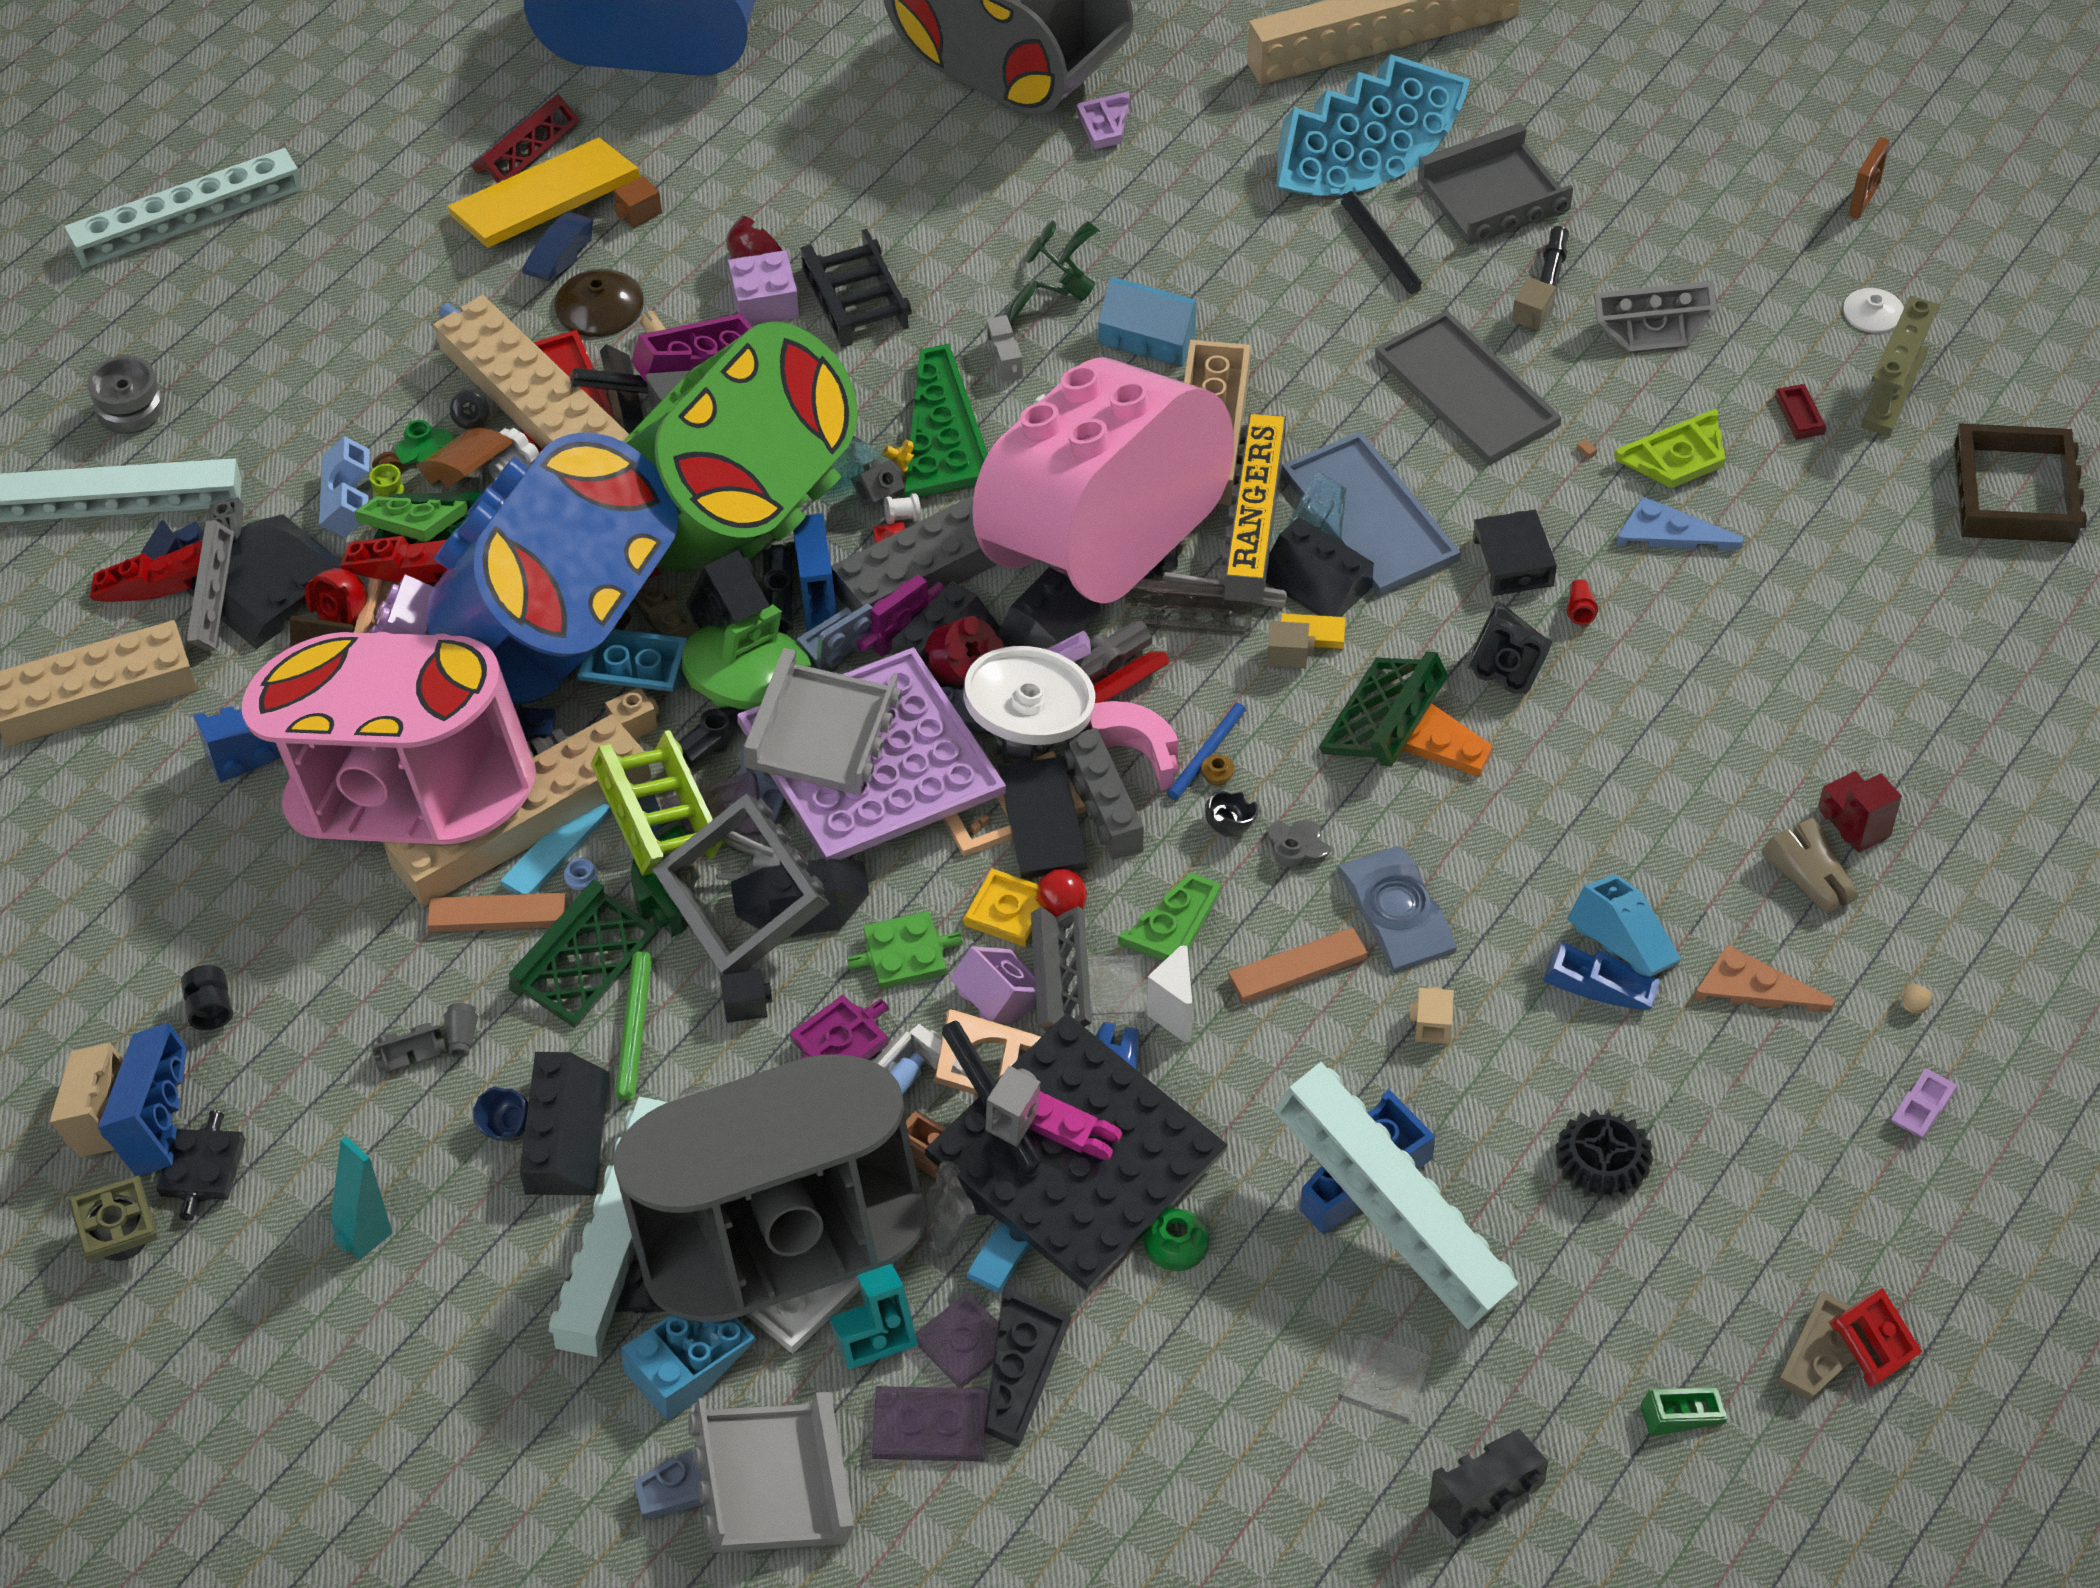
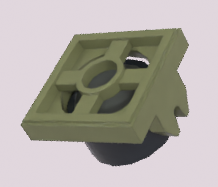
M139 1175L68 1198L87 1263L100 1258L111 1261L127 1260L137 1255L146 1243L158 1240L157 1229ZM117 1197L126 1198V1199L132 1200V1201L135 1202V1203L133 1204V1203H131L130 1201L122 1200V1199H116V1200H114L113 1198H117ZM102 1202V1204L99 1205V1206L91 1213L90 1217L87 1219V1217H88L90 1211H91L97 1204H99V1203Z

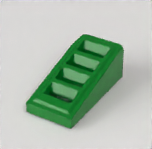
M1717 1387L1649 1389L1641 1402V1410L1650 1435L1669 1434L1724 1424L1728 1420ZM1701 1401H1706L1709 1412H1704ZM1688 1403H1691L1694 1413H1690ZM1672 1406H1676L1677 1414L1674 1413Z

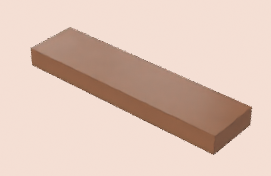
M565 893L430 898L428 913L429 933L550 928L566 910Z
M1352 927L1228 972V979L1241 1003L1245 1004L1367 960L1368 952Z

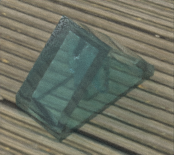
M853 436L848 448L832 464L841 475L836 484L852 483L850 478L865 471L863 468L864 464L880 458L881 463L886 461V458L882 456V452Z

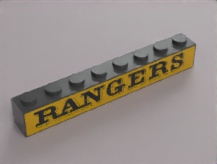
M1249 413L1248 425H1242L1240 443L1245 445H1239L1237 463H1242V465L1236 464L1234 483H1239V485L1233 484L1231 503L1236 505H1230L1228 524H1233V526L1227 525L1225 544L1230 546H1224L1222 565H1227V567H1221L1219 586L1225 587L1224 600L1263 603L1285 443L1286 416Z

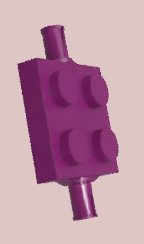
M916 575L908 582L902 583L892 594L875 603L873 609H871L872 627L870 632L856 641L857 647L862 652H865L873 646L876 653L881 657L885 656L892 650V639L945 587L940 582H937L927 590V581L919 575Z
M842 994L790 1033L791 1042L804 1054L799 1059L819 1055H849L868 1060L889 1044L888 1036L877 1027L874 1021L887 1012L889 1007L880 998L865 1010L854 1005Z

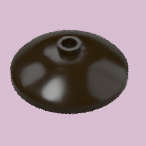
M600 268L581 272L567 280L559 288L555 296L554 306L558 320L568 330H577L578 334L583 336L602 337L619 333L630 327L643 311L644 297L640 285L631 276L617 270Z

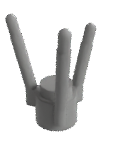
M734 831L726 835L729 838H723V844L754 855L752 869L759 870L764 867L783 865L771 847L757 843ZM718 873L716 878L718 880H737L750 873Z

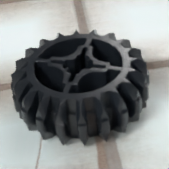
M1594 1108L1590 1112V1117L1580 1112L1577 1116V1121L1570 1119L1566 1124V1129H1562L1559 1134V1142L1556 1144L1555 1149L1557 1168L1562 1169L1561 1175L1563 1180H1571L1572 1190L1579 1187L1583 1188L1584 1197L1588 1196L1591 1192L1597 1193L1596 1196L1599 1201L1603 1198L1604 1194H1609L1613 1201L1618 1197L1619 1192L1628 1197L1631 1194L1632 1188L1639 1190L1643 1180H1646L1649 1176L1650 1166L1653 1161L1651 1140L1646 1139L1645 1129H1637L1636 1119L1626 1122L1623 1112L1617 1117L1611 1115L1609 1108L1605 1111L1604 1115H1599ZM1603 1147L1605 1148V1156H1606V1161H1605V1162L1603 1161V1153H1602V1148H1603Z

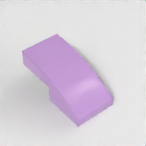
M1925 1068L1912 1091H1908L1892 1117L1891 1122L1923 1139L1957 1090V1084Z

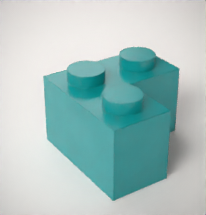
M892 1263L857 1275L864 1303L863 1306L829 1317L837 1348L848 1370L918 1346L904 1285Z

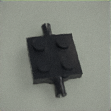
M214 1110L209 1112V1118L204 1129H177L176 1140L170 1143L168 1152L174 1155L173 1164L162 1169L156 1188L160 1197H176L184 1200L179 1217L185 1221H188V1219L189 1221L194 1220L199 1202L210 1199L228 1200L246 1139L242 1132L220 1130L224 1114L216 1110V1113Z

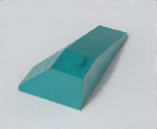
M345 1136L340 1141L331 1212V1223L335 1235L332 1236V1239L342 1252L347 1253L350 1251L360 1260L393 1232L370 1157Z

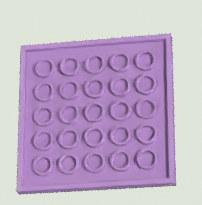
M914 647L842 674L888 686L892 675L897 674V688L902 689L898 708H892L891 710L893 719L889 733L883 732L881 737L884 739L881 755L879 758L874 757L872 762L874 764L872 780L870 784L864 783L860 795L770 774L818 853L826 861L829 859H843L1006 794L1005 783ZM760 706L737 714L738 724L747 738Z

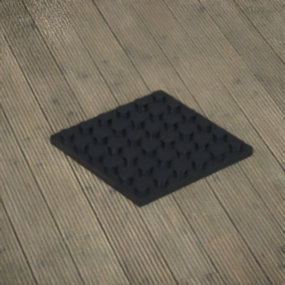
M1066 1013L1011 1067L1031 1072L1041 1082L1040 1092L1098 1118V1120H1105L1121 1129L1122 1136L1118 1142H1111L1094 1134L1090 1136V1138H1096L1103 1143L1105 1142V1144L1113 1149L1110 1159L1102 1160L1083 1151L1082 1153L1077 1152L1028 1129L1025 1134L1039 1155L1041 1162L1036 1170L1025 1173L1006 1141L985 1130L986 1107L980 1097L925 1148L924 1155L1085 1292H1088L1225 1153L1228 1144ZM1002 1075L995 1081L996 1085L1002 1077Z

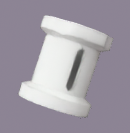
M915 493L911 494L910 497L892 499L890 496L885 497L884 514L886 522L892 524L896 520L912 519L914 522L920 521L921 509L918 495Z

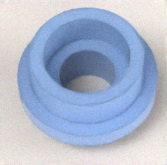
M576 858L568 863L564 871V879L570 888L584 890L593 879L597 881L598 871L590 860Z

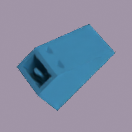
M1616 874L1583 887L1567 918L1569 922L1576 926V930L1580 934L1592 937L1600 942L1608 953L1620 956L1631 964V968L1641 975L1651 977L1680 963V955L1640 890Z
M671 1314L621 1348L623 1371L666 1421H669L697 1402L698 1398H701L756 1339L737 1317L717 1322H698L682 1319Z

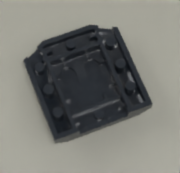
M284 514L248 523L242 527L239 537L233 540L220 620L257 650L281 632L280 622L307 604L305 598L307 583L314 576L333 568L341 569V560ZM197 576L192 577L191 588L186 590L193 597Z

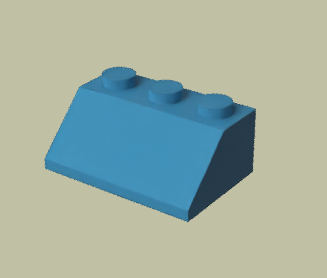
M1111 277L1098 321V343L1183 367L1188 358L1190 340H1195L1196 300Z
M612 629L606 639L581 662L577 679L580 681L674 692L683 688L686 680L681 667V659L687 638Z

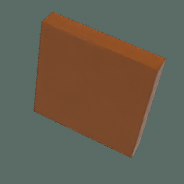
M1878 138L1858 171L1848 216L1857 219L1861 217L1880 186L1890 144L1888 139Z

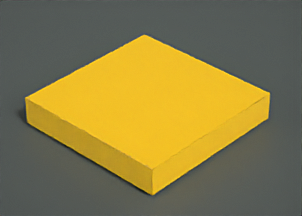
M991 868L963 918L964 926L1026 947L1032 936L1031 912L1041 907L1036 901L1038 885Z

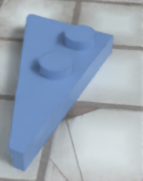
M1643 496L1618 534L1616 544L1626 546L1627 541L1648 542V547L1668 546L1670 548L1697 549V544L1717 545V550H1740L1744 537Z

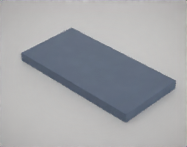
M1361 431L1282 464V475L1329 534L1374 562L1372 587L1379 596L1460 561L1461 552Z

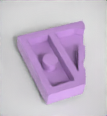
M1129 92L1076 104V113L1094 150L1122 143L1130 102Z

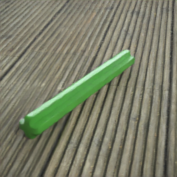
M637 951L632 957L615 1089L616 1098L620 1101H632L635 1098L652 963L651 955L646 951Z

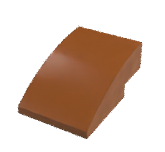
M469 429L418 463L417 467L430 485L440 479L446 489H448L513 444L509 437L490 429Z

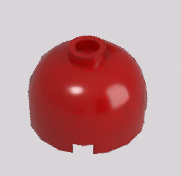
M333 568L314 576L307 583L305 598L310 612L316 611L321 620L352 624L355 627L358 616L367 602L368 592L365 584L357 575L349 570Z

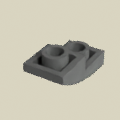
M239 497L209 505V519L204 520L205 525L206 521L216 520L234 531L233 540H236L242 529L244 505Z

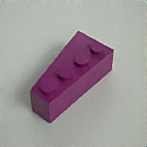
M736 314L641 334L638 336L631 363L645 382H647L646 374L691 371L741 337L752 326L742 314Z

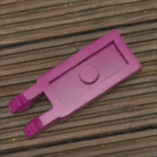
M1040 1092L1038 1113L1028 1128L1077 1152L1082 1153L1083 1151L1102 1160H1109L1113 1149L1105 1144V1142L1103 1143L1096 1138H1090L1091 1134L1111 1142H1118L1122 1136L1121 1129L1109 1122L1098 1120V1118Z

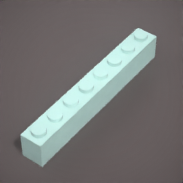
M236 458L0 474V522L209 509V505L237 497L240 499L242 479Z
M639 1097L634 1110L629 1109L627 1113L625 1130L627 1131L638 1119L648 1112L668 1102ZM619 1137V1138H618V1140H617V1142H616L615 1150H616V1147H617V1145H618V1143H619V1141H620V1139H621L622 1137ZM608 1165L604 1176L605 1189L603 1194L598 1193L595 1198L593 1207L594 1218L592 1223L587 1222L582 1237L584 1245L581 1252L576 1251L571 1266L572 1277L570 1281H565L562 1286L560 1302L562 1304L559 1311H553L551 1315L549 1332L553 1333L555 1349L598 1357L625 1284L630 1264H632L636 1253L614 1165Z

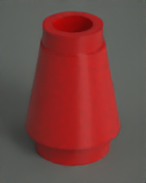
M1578 579L1570 584L1566 613L1571 621L1577 625L1590 624L1598 614V605L1588 582Z

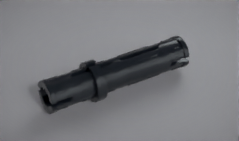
M1555 226L1551 229L1549 243L1543 252L1544 265L1540 281L1553 285L1556 288L1562 263L1567 257L1566 243L1569 238V231L1565 227Z

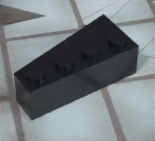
M739 550L704 566L686 602V606L699 629L706 626L715 625L718 628L723 625L734 624L770 607L753 577L754 569L748 558H743Z

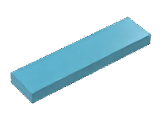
M604 803L541 837L500 880L501 886L515 895L536 894L612 813L610 806Z

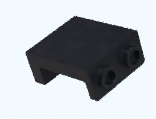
M1536 509L1475 519L1473 541L1474 544H1480L1491 574L1489 588L1492 596L1554 586L1557 564Z

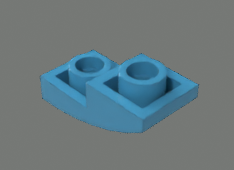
M1001 1222L979 1252L966 1278L999 1293L1015 1275L1017 1263L1032 1246L1026 1241L1019 1242L1012 1239L1009 1234L1010 1228Z

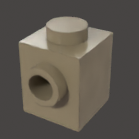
M1528 277L1514 300L1512 322L1540 331L1554 308L1556 287Z
M1270 621L1268 666L1306 669L1307 656H1314L1315 637L1308 636L1309 623Z

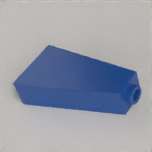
M823 513L806 515L802 522L793 530L806 631H810L836 614L833 576Z

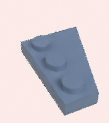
M694 1448L677 1459L672 1457L634 1480L643 1521L705 1505L699 1502L698 1485L702 1479L700 1470H695Z

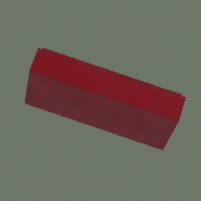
M1805 384L1776 389L1774 397L1795 440L1825 435L1826 425Z

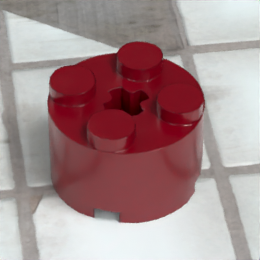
M974 616L962 618L937 627L930 634L926 643V653L929 654L930 660L928 667L932 675L940 683L952 687L964 686L965 677L970 666L984 654L1004 648V645L991 626L983 620Z

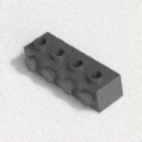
M1094 728L1080 732L1074 737L1067 739L1066 751L1062 752L1067 770H1071L1074 776L1073 779L1077 793L1082 795L1085 800V808L1089 819L1094 820L1100 843L1106 846L1112 860L1143 851L1144 827L1098 729Z

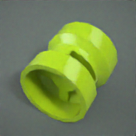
M381 464L372 469L369 479L374 497H388L389 494H405L404 486L401 483V473L395 465Z

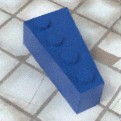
M231 706L220 709V714L209 717L205 713L193 715L205 755L220 783L282 758L276 743L262 740L248 729L242 715V709L235 710Z
M169 1023L132 1035L98 1125L103 1138L108 1140L135 1176L151 1173L173 1164L174 1155L168 1152L169 1142L176 1140L177 1128L172 1125L173 1112L179 1111L180 1107L176 1086L183 1082L187 1047Z
M1388 1089L1382 1095L1378 1105L1373 1110L1370 1109L1368 1111V1115L1376 1123L1382 1124L1388 1130L1393 1143L1412 1157L1418 1170L1433 1159L1435 1135ZM1322 1165L1302 1187L1300 1211L1323 1235L1360 1210Z

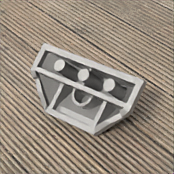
M1713 281L1596 292L1593 294L1597 324L1627 352L1687 347L1717 311Z

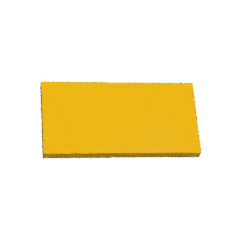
M598 137L452 203L447 207L453 219L489 248L616 190L641 176L637 166Z

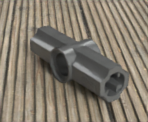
M1141 620L1138 622L1133 621L1109 637L1102 634L1093 638L1090 641L1091 654L1074 663L1088 675L1092 682L1103 674L1109 676L1123 668L1127 659L1152 644V636L1147 626Z

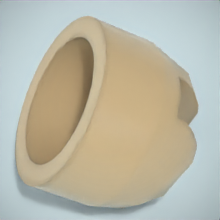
M1909 984L1905 987L1903 993V1005L1910 1013H1922L1929 1007L1933 994L1929 989L1921 985Z

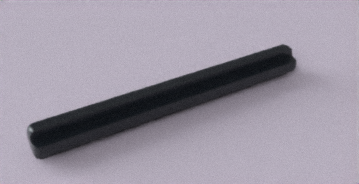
M1354 191L1344 193L1341 196V204L1406 291L1410 294L1419 292L1422 289V281Z
M954 1020L942 1027V1035L984 1106L987 1108V1099L995 1088L996 1083L960 1022ZM1024 1134L1017 1147L1006 1141L1025 1173L1036 1170L1040 1166L1041 1159L1026 1134Z

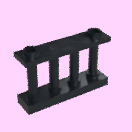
M868 229L862 230L863 246L824 257L821 254L816 255L811 244L800 247L802 270L841 348L852 345V332L855 331L856 327L896 316L903 330L909 328L908 315L912 314L910 302L907 297H902L881 256L879 242L877 239H872ZM864 257L867 258L870 266L835 276L831 274L826 275L825 273L826 268ZM872 277H876L880 283L879 286L844 296L841 294L836 295L835 288ZM884 296L887 297L890 303L888 306L854 316L845 313L846 307Z

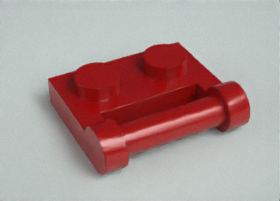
M1883 1288L1875 1290L1844 1313L1829 1321L1833 1331L1840 1333L1865 1375L1862 1378L1868 1387L1880 1383L1922 1353V1350ZM1856 1320L1883 1362L1878 1367L1851 1325Z

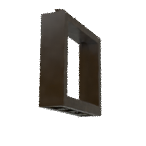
M1959 423L1953 445L1961 536L2076 543L2080 529L2086 528L2087 515L2086 512L2081 511L2084 501V490L2079 488L2078 485L2081 479V465H2076L2079 445L2078 442L2073 441L2072 429ZM1974 450L2060 454L2067 514L1979 510Z

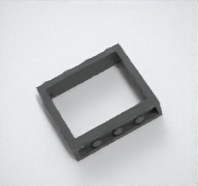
M747 793L652 868L699 941L724 975L748 970L830 904L823 895L825 889L822 887L824 886L815 875L811 877L805 869L809 865L805 857L797 849L793 851L788 844L791 838L787 831L779 823L775 825L770 818L773 814L771 808L765 804L762 798L756 800ZM751 817L804 895L732 952L679 873Z

